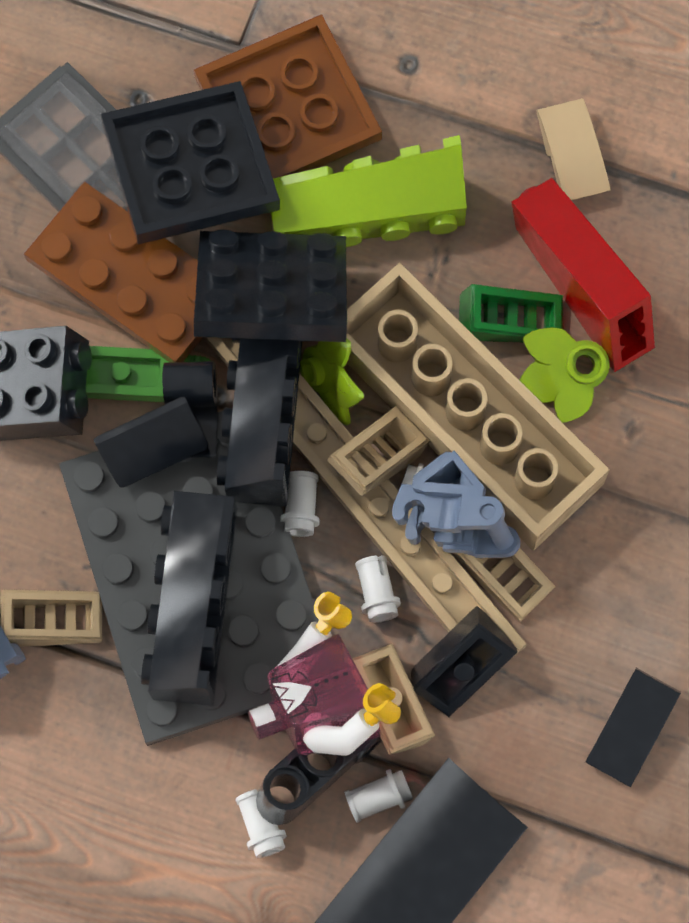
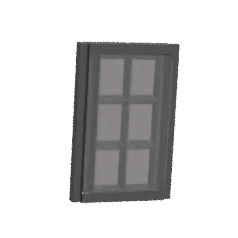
M67 62L62 67L59 66L0 117V154L58 212L84 181L128 211L101 119L102 113L115 111L116 109Z

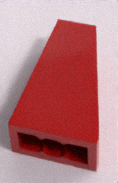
M550 178L538 186L530 187L522 192L518 198L511 201L516 230L556 289L563 295V299L591 340L602 346L606 351L611 369L616 372L655 348L650 293L555 180Z

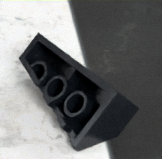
M232 338V343H239L238 361L229 360L227 390H235L233 408L225 407L223 411L222 437L230 438L228 456L220 455L218 459L217 485L225 486L226 496H234L238 503L287 506L303 341Z
M174 491L172 506L164 505L161 535L168 536L166 555H157L154 574L155 585H162L160 604H151L148 618V634L155 635L153 655H144L141 673V684L149 685L148 692L153 700L214 706L238 510L234 496Z

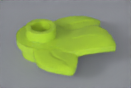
M543 328L525 335L523 343L535 362L528 366L519 380L542 403L554 402L556 416L562 423L583 416L592 405L594 387L601 384L608 375L610 363L606 351L602 346L593 341L581 340L576 342L570 334L560 328ZM585 356L591 360L593 367L589 374H582L576 369L578 357Z
M347 338L346 342L319 341L318 345L307 347L304 350L300 367L301 375L320 394L323 402L344 425H349L351 423L349 408L364 398V393L351 380L343 368L351 353V341Z

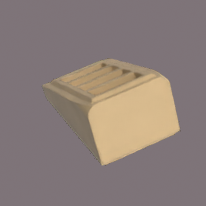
M395 406L331 454L327 461L363 496L418 459L430 440ZM385 437L399 452L396 453L382 438ZM374 444L389 460L386 461L371 445ZM363 451L379 468L375 470L359 452ZM351 458L368 476L365 478L348 459Z
M520 548L513 556L501 558L489 571L483 566L489 558H476L468 554L451 553L463 569L517 621H522L556 587ZM514 563L519 570L502 586L497 579ZM527 578L531 579L534 584L516 601L510 594Z
M1 590L0 626L9 642L16 643L20 647L101 643L102 601L99 592ZM85 605V630H76V606ZM64 606L65 629H56V607ZM36 607H44V629H35ZM14 608H23V629H14Z

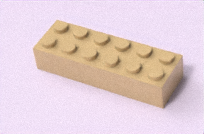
M400 262L347 309L346 338L351 341V353L347 364L391 409L396 406L430 440L428 446L438 456L444 452L455 450L485 487V496L495 497L502 503L505 510L504 520L506 524L515 529L519 537L533 551L604 485L610 469Z

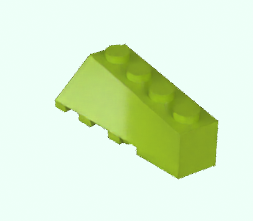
M460 135L444 138V148L422 153L420 145L400 149L401 156L380 163L377 160H373L371 156L354 159L352 163L344 167L343 172L334 173L332 168L324 166L273 178L280 199V210L271 212L273 231L282 234L313 235L326 233L332 236H346V247H351L361 243L362 239L382 237L386 241H396L404 239L414 232L429 230L432 234H447L455 231L458 226H465L467 204Z

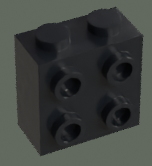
M66 325L0 332V441L83 435V421L88 413L89 406L86 395L87 370H89L92 363L89 340Z

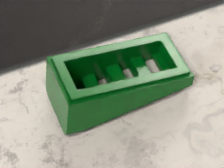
M471 284L460 294L459 321L479 341L523 343L525 335L538 330L536 328L537 307H544V328L562 329L563 295ZM481 305H484V322H481ZM498 305H504V325L498 324ZM518 306H524V327L518 326Z

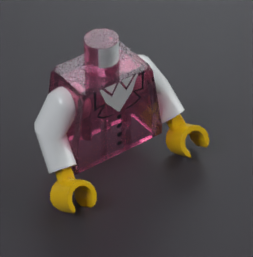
M324 592L318 596L314 604V614L319 619L318 623L311 622L295 646L277 667L273 668L267 675L272 702L248 711L252 728L258 740L286 730L298 754L322 753L347 756L353 753L365 741L381 736L379 721L385 724H393L399 720L401 715L400 707L391 701L394 700L396 693L381 683L372 685L368 689L340 635L332 636L330 632L332 628H345L352 620L351 610L340 604V597L334 593Z

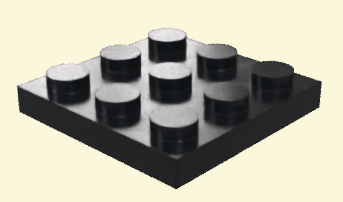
M241 81L101 114L102 126L138 245L280 210V199Z
M226 229L200 231L194 309V337L346 342V236H332L326 233L313 235L282 234L276 231L249 233L233 232Z

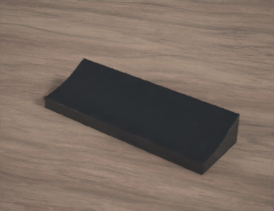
M448 757L315 923H453L528 827L497 802Z

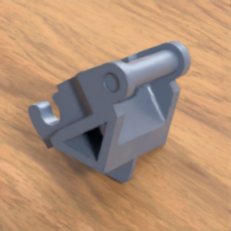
M455 450L444 452L415 474L412 485L401 484L393 504L392 516L398 525L406 524L405 536L410 544L417 545L421 541V531L424 527L430 528L431 531H436L434 541L438 547H443L444 552L463 553L476 558H508L517 553L521 544L516 530L507 526L504 520L505 510L502 503L495 497L485 496V487ZM413 507L412 512H411V514H410V516H409V519H408V512H409V510Z

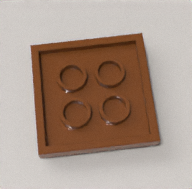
M322 14L194 69V76L201 90L241 81L272 178L319 168L382 140V130Z

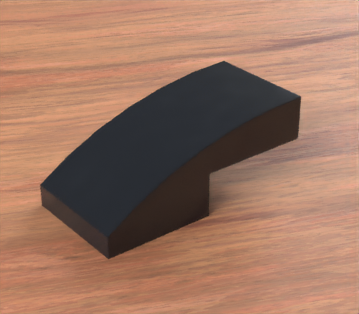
M636 667L585 762L631 787L673 710L681 691Z

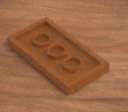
M85 181L24 253L26 260L168 362H184L203 338L194 337L198 260L166 238L138 245L128 211Z

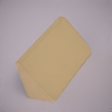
M393 643L346 662L362 698H364L367 690L377 683L386 685L396 693L394 700L391 701L400 707V718L393 724H385L379 721L378 733L389 755L425 745L435 736Z

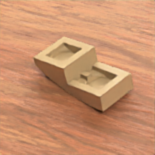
M581 98L536 110L546 154L551 156L557 184L571 200L610 191L611 188L603 157L584 99Z

